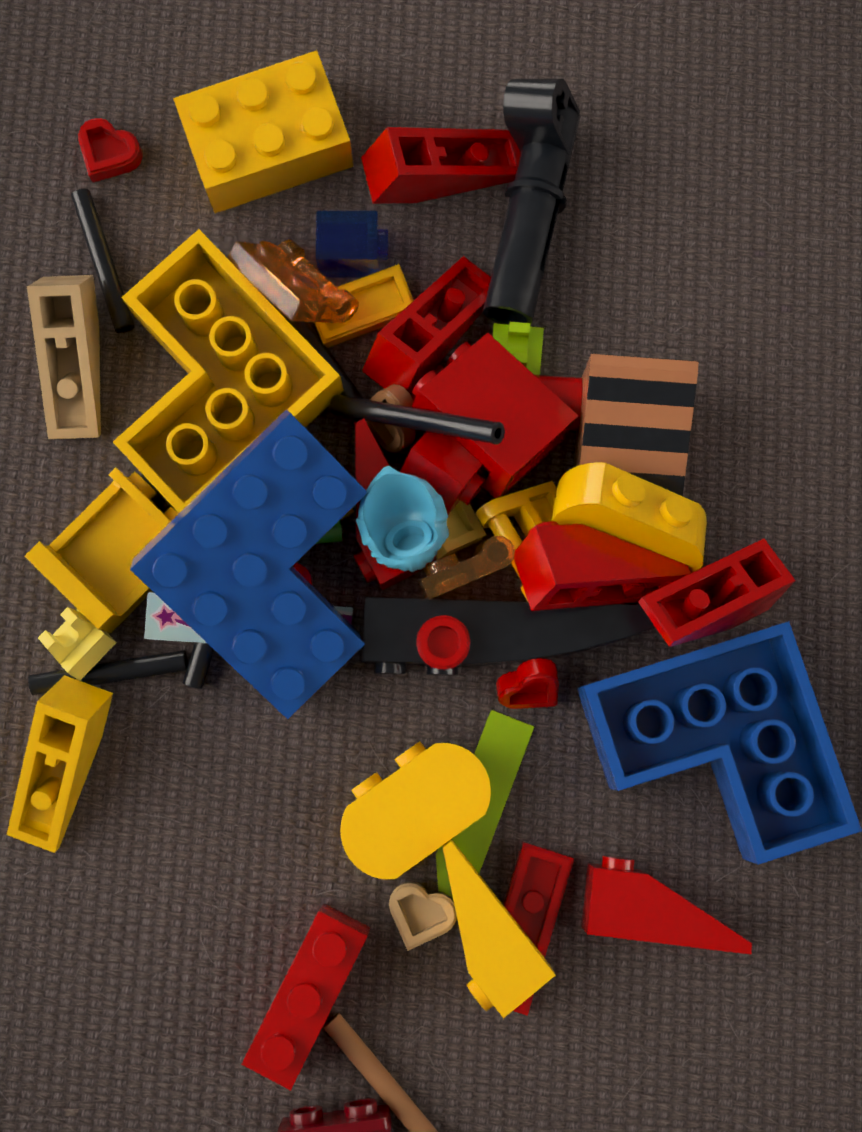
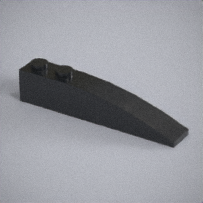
M365 597L363 662L365 664H374L375 674L401 675L406 674V665L427 666L426 675L458 676V667L515 664L536 658L547 659L570 655L623 641L656 627L640 605L612 604L531 611L528 602ZM440 615L458 619L465 625L470 635V649L467 657L459 666L450 670L431 668L421 659L417 650V635L420 628L429 619Z

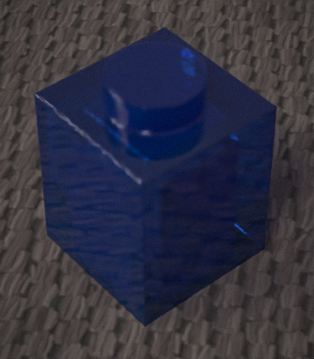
M316 211V263L320 278H362L379 272V260H389L388 229H379L378 211Z

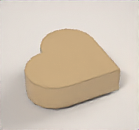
M408 881L395 887L390 896V912L407 951L447 933L456 922L457 915L454 901L443 892L428 893L424 886L417 882Z

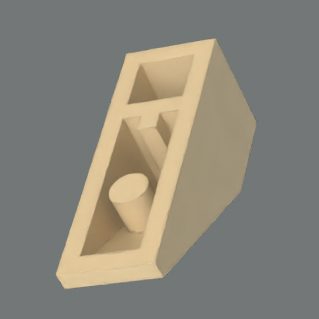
M93 275L42 277L27 286L48 439L100 437V336Z

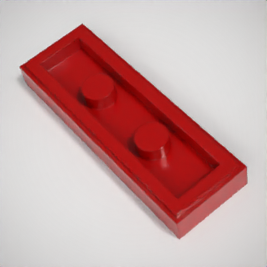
M522 841L503 905L545 958L574 858ZM534 994L513 1011L528 1016Z

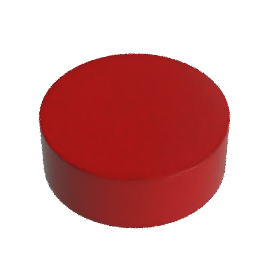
M440 615L429 619L422 625L417 635L419 656L428 666L437 670H450L459 666L467 657L470 649V635L467 628L461 621L451 616Z

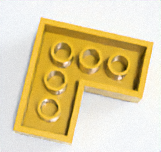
M200 229L121 297L134 317L188 373L113 441L118 449L178 513L196 498L286 409L306 427L330 405L331 399L335 395H340L344 390L341 377L334 368Z

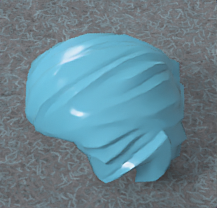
M390 466L383 467L366 491L368 493L360 501L356 523L361 535L362 544L368 546L371 550V556L376 558L377 563L384 564L388 568L400 569L404 572L407 570L411 572L417 569L421 570L427 563L433 561L437 551L449 537L447 526L448 513L444 500L425 479L401 473Z

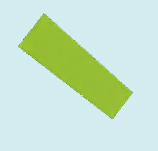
M493 710L490 711L474 753L485 767L490 780L491 797L489 807L483 817L452 838L478 873H480L534 730L532 725ZM441 846L435 855L438 892L447 894L453 900L443 846Z

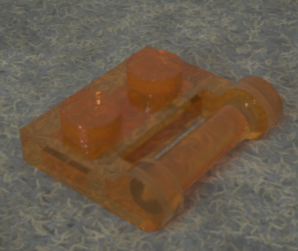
M292 239L285 240L278 246L263 240L259 244L236 241L227 257L291 321L345 323L357 312L359 307L358 299L346 289L339 290L305 258L304 249Z
M494 536L480 543L474 551V557L459 563L454 553L426 565L424 570L427 577L417 581L424 599L430 600L505 568L514 559V545L506 537Z

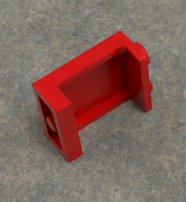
M486 333L472 346L468 342L460 345L450 356L447 366L438 374L434 370L429 371L418 381L412 391L416 396L412 405L413 408L501 422L504 425V438L499 444L454 437L490 471L483 487L495 499L505 495L563 442L579 416L489 333Z

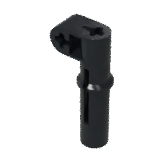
M511 79L505 89L503 100L504 120L507 129L521 151L515 179L508 184L505 190V197H510L483 308L484 315L499 324L509 325L510 322L531 324L533 322L557 215L566 208L567 199L563 195V189L581 115L564 79Z

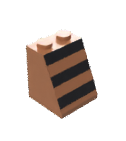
M591 354L581 377L583 383L582 406L579 426L576 431L574 467L586 463H607L683 496L699 362Z

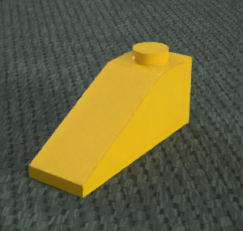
M64 675L37 701L7 830L8 836L56 853L60 848L101 742L113 696L112 692Z
M451 839L443 845V853L468 973L473 978L466 985L486 1012L494 1006L504 1019L556 975L551 965Z

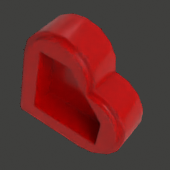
M101 118L90 119L80 127L78 140L88 176L93 183L129 173L141 164L143 158L142 149L132 133L125 130L115 131L110 122Z
M536 658L525 661L518 666L517 671L508 672L497 679L498 701L507 708L554 707L558 704V672L556 664L551 660Z

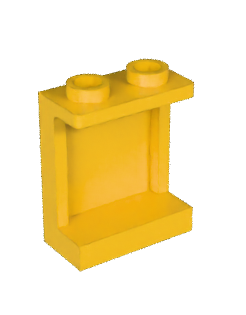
M116 467L108 474L113 479V482L49 546L39 541L25 555L97 629L112 633L147 597L148 592H152L130 570L133 558L179 514L172 506L164 513L151 500L157 492L136 471L127 477Z

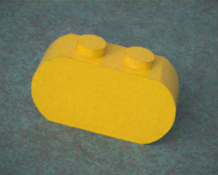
M602 462L578 465L568 470L560 478L557 485L551 521L557 522L559 525H586L689 566L691 573L702 568L707 517L699 503Z
M419 741L394 759L400 767L396 772L384 780L376 772L351 790L357 799L346 807L341 820L340 832L343 848L348 858L358 869L375 878L397 879L486 814L491 797L490 780L481 761L469 750L451 743H435L426 749L421 741Z

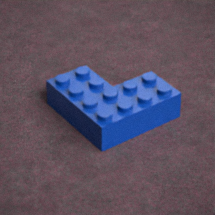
M286 409L133 558L130 570L284 717L289 719L365 645L358 630L293 565L368 492Z
M789 621L577 688L609 789L620 791L710 762L743 860L759 865L862 831Z

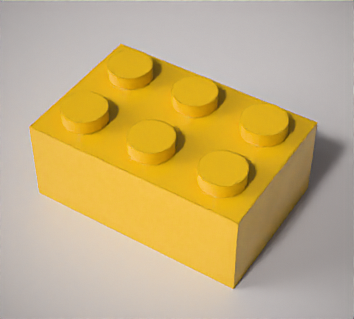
M317 50L173 98L214 213L354 167L350 138Z

